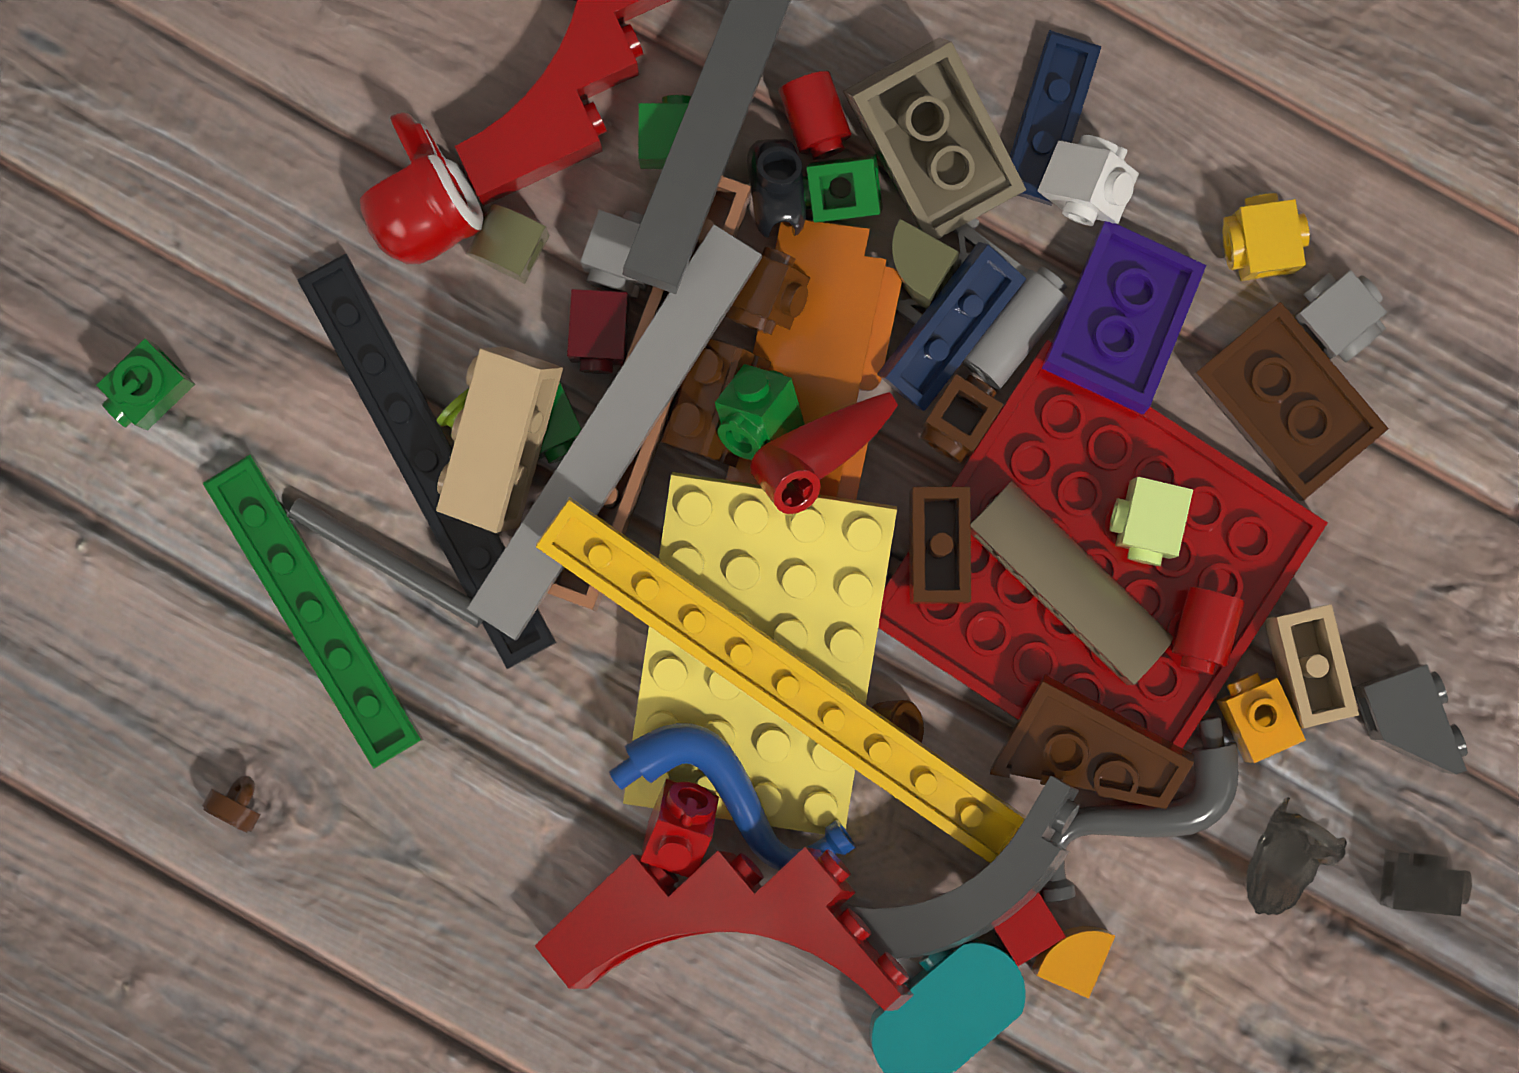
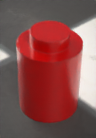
M819 71L801 76L778 89L800 154L811 153L813 160H821L845 150L843 141L850 138L852 134L829 71Z
M1189 587L1172 648V653L1182 656L1180 667L1213 675L1215 665L1227 667L1245 601L1219 592Z

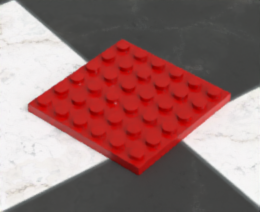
M1047 340L951 487H970L972 522L1013 481L1174 637L1171 644L1135 685H1126L972 535L971 602L967 604H910L908 551L884 588L878 629L1016 720L1020 718L1045 674L1183 748L1328 522L1152 407L1144 414H1140L1042 369L1052 342ZM1136 477L1193 489L1179 556L1170 559L1162 557L1161 566L1127 559L1129 549L1115 546L1118 533L1110 531V522L1117 498L1126 500L1129 482ZM1189 587L1203 588L1245 601L1227 667L1215 665L1213 675L1180 667L1182 656L1172 653Z

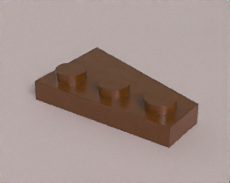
M1044 674L992 764L990 775L1009 778L1011 774L1040 780L1041 785H1046L1050 776H1054L1073 787L1096 791L1098 796L1167 809L1193 766L1195 755Z

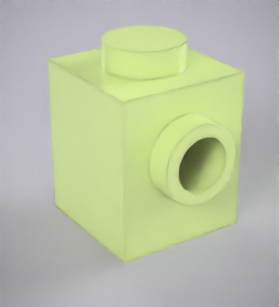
M1141 477L1132 479L1129 482L1126 500L1117 498L1114 505L1110 531L1118 533L1115 546L1129 549L1127 559L1155 566H1161L1162 557L1170 559L1179 556L1193 489Z

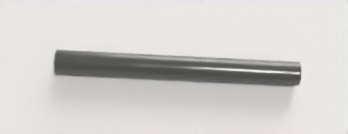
M298 498L292 505L288 516L476 628L484 621L467 610V607L473 600L302 498Z

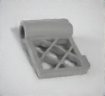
M975 218L953 230L959 238L960 264L970 254L966 253L965 241L973 247L978 242L989 244L1026 278L962 362L977 377L999 390L1069 303L1063 294L1067 286L1057 275L1044 267H1040L1037 272L1023 267L974 230L979 224V220ZM894 259L889 262L887 267L896 269ZM898 298L896 312L915 325L922 314L914 308L922 306L913 299L902 300Z

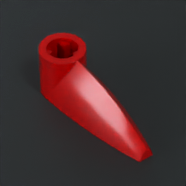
M887 392L849 405L792 430L767 443L757 451L751 462V474L779 511L785 514L802 512L817 499L821 489L820 480L861 450L883 427L898 404L892 394Z

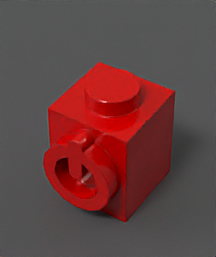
M666 778L648 820L640 862L689 878L699 869L712 839L719 796L710 793L706 788L696 783L687 781L675 782Z

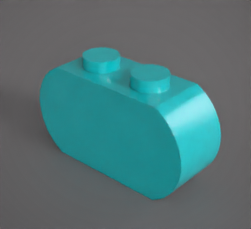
M978 938L951 949L923 956L919 964L924 969L908 983L904 982L914 995L898 1010L884 1011L879 1007L873 1012L869 1027L870 1043L876 1061L884 1073H954L1022 1015L1026 999L1025 983L1022 974L1015 962L1000 947Z

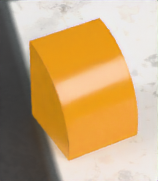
M1094 926L1073 927L1063 931L1066 938L1037 955L1031 971L1042 979L1089 999L1115 939V935L1108 930Z

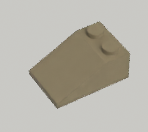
M939 37L843 90L863 132L921 231L935 239L943 237L1026 191L952 41Z

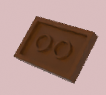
M1281 301L1193 374L1194 378L1300 502L1307 499L1389 429Z

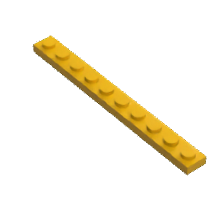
M571 497L567 499L536 542L535 547L987 862L992 863L1010 843L1024 822L1025 815Z

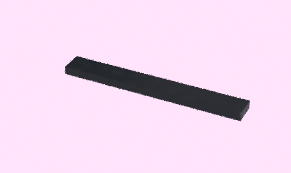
M344 254L297 280L468 597L473 599L506 547L498 533L436 511L440 494L437 491L438 479L445 465L449 463L453 449L440 424L436 421L437 419L351 259L347 254ZM537 608L517 640H514L485 620L482 622L506 669L514 667L557 643L539 608Z

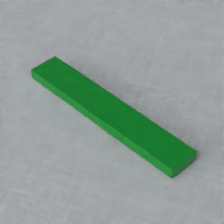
M250 454L203 482L202 484L372 768L375 769L424 740L294 522L288 516V512L255 457Z

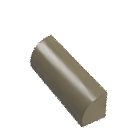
M1013 481L971 522V535L1126 685H1135L1171 644L1174 637Z

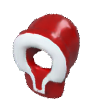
M401 112L392 115L390 119L411 164L367 190L360 197V208L368 232L384 253L392 259L405 264H422L443 254L464 238L476 235L482 229L483 212L464 172L456 162L444 157L428 127L422 123H417L410 114Z

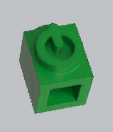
M144 338L96 386L108 397L102 403V406L118 423L125 428L133 423L135 426L148 431L195 383L158 345Z
M744 364L715 401L721 425L718 428V436L728 450L744 459L752 460L757 451L767 443L805 425L792 378L777 371H767Z

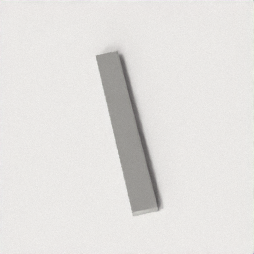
M716 225L712 226L690 260L677 294L669 293L467 607V610L514 640L519 638L564 566L536 548V542L569 497L595 515L599 513L762 259V254Z

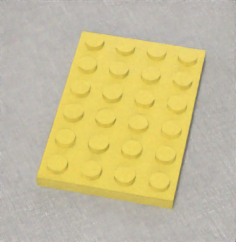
M672 472L659 560L866 704L897 506L819 494L815 502L806 510L796 514H785L777 509L760 485ZM649 626L632 741L652 730L676 723H692L705 727L718 734L728 743L741 761L771 827L825 835L826 827L835 820H838L846 829L855 769ZM686 763L671 769L653 783L648 782L641 776L625 788L623 804L654 808L666 778L675 782L687 781L696 783L714 795L719 796V794L700 769ZM719 796L716 818L733 821Z

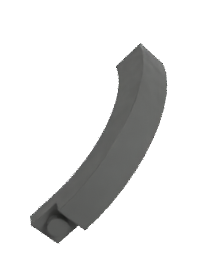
M1050 776L1021 827L1005 849L978 875L950 892L918 904L896 908H864L844 903L839 908L842 912L850 908L865 922L871 931V935L866 939L880 956L888 952L896 960L932 955L971 941L1012 917L1032 900L1053 877L1070 851L1050 839L1055 831L1062 835L1075 818L1079 804L1075 803L1074 799L1079 790L1057 777Z

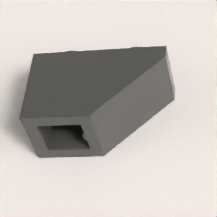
M1427 664L1411 665L1352 687L1371 740L1442 773L1457 775L1467 771L1462 758L1468 754L1465 739L1456 724H1449L1442 705L1448 702L1444 683L1436 671L1430 673Z

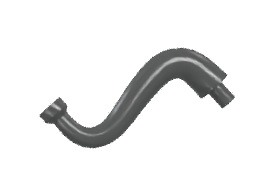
M1220 717L1201 719L1199 729L1202 746L1191 750L1192 754L1195 755L1196 783L1195 788L1190 794L1180 799L1171 800L1167 809L1143 804L1083 807L1078 809L1068 829L1062 835L1055 831L1050 840L1066 849L1071 841L1087 835L1164 838L1192 835L1208 829L1228 812L1235 798L1239 775L1237 742L1224 741ZM1065 861L1062 862L1053 877L1041 889V896L1044 902L1062 901L1076 896L1074 883L1066 878Z

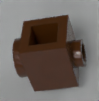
M764 247L762 259L724 317L772 335L776 325L790 330L794 318L800 315L806 305L808 297L807 285L810 277L792 268L796 260L794 257L778 250Z
M956 374L921 428L924 431L920 435V439L939 454L952 461L961 463L965 456L969 457L973 453L1004 404L994 399L997 392L980 379L972 375H968L966 379H963Z

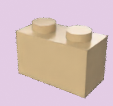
M1332 604L1267 618L1264 623L1278 680L1300 728H1308L1358 716L1359 712Z

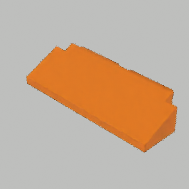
M805 220L802 231L794 236L789 222L780 223L775 250L794 257L796 260L792 268L810 277L807 285V302L800 315L794 318L790 330L776 325L772 335L757 331L753 354L771 362L768 371H777L792 378L805 424L857 403L859 390L872 391L881 382V378L877 373L885 364L902 280L896 269L885 266L887 259L864 256L870 231L868 228L822 222L814 223V221ZM868 443L849 460L820 480V495L856 500ZM739 457L736 468L729 466L726 480L759 485L751 474L750 466L752 460Z

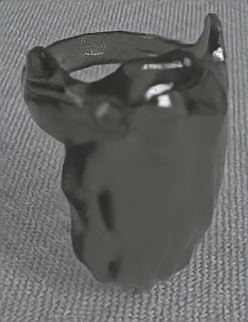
M1289 797L1284 798L1271 815L1266 829L1256 844L1247 868L1245 884L1247 900L1255 913L1259 915L1264 913L1266 915H1278L1295 906L1305 888L1313 882L1318 867L1320 865L1334 866L1342 861L1346 854L1347 840L1344 837L1336 838L1328 830L1302 817L1300 814L1288 813Z

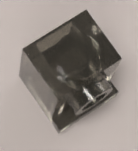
M1385 849L1380 905L1397 910L1461 917L1462 904H1467L1471 896L1472 877L1469 870L1447 867L1448 857L1414 853L1413 863H1409V853Z

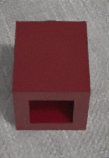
M571 290L567 357L571 363H580V372L612 374L613 365H624L627 355L630 309L628 292Z

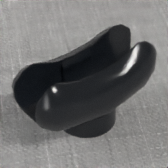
M787 139L758 140L749 148L747 154L755 224L759 232L764 237L769 238L774 225L779 222H789L792 233L796 236L804 228L806 219L801 159L797 154L795 146Z

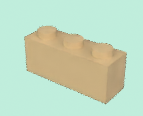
M506 347L480 348L479 354L472 360L467 371L466 384L469 387L464 409L459 412L453 423L452 439L455 442L450 461L445 465L438 479L437 491L440 494L436 509L437 512L494 533L519 528L563 367Z

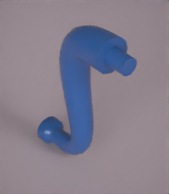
M676 723L652 730L625 745L629 758L609 771L615 784L623 790L641 776L648 782L653 783L678 765L692 764L700 769L712 783L751 851L762 862L779 871L802 850L789 848L780 842L772 830L758 795L741 761L728 743L718 734L705 727L692 723ZM835 820L826 827L823 838L807 846L808 848L819 849L822 854L829 849L834 854L846 855L856 848L852 838L838 820Z

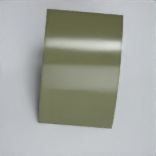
M491 204L483 219L482 229L475 235L466 255L525 284L550 235L546 226L513 210Z
M902 219L899 220L892 241L895 267L906 293L916 303L927 309L959 268V253L957 250Z

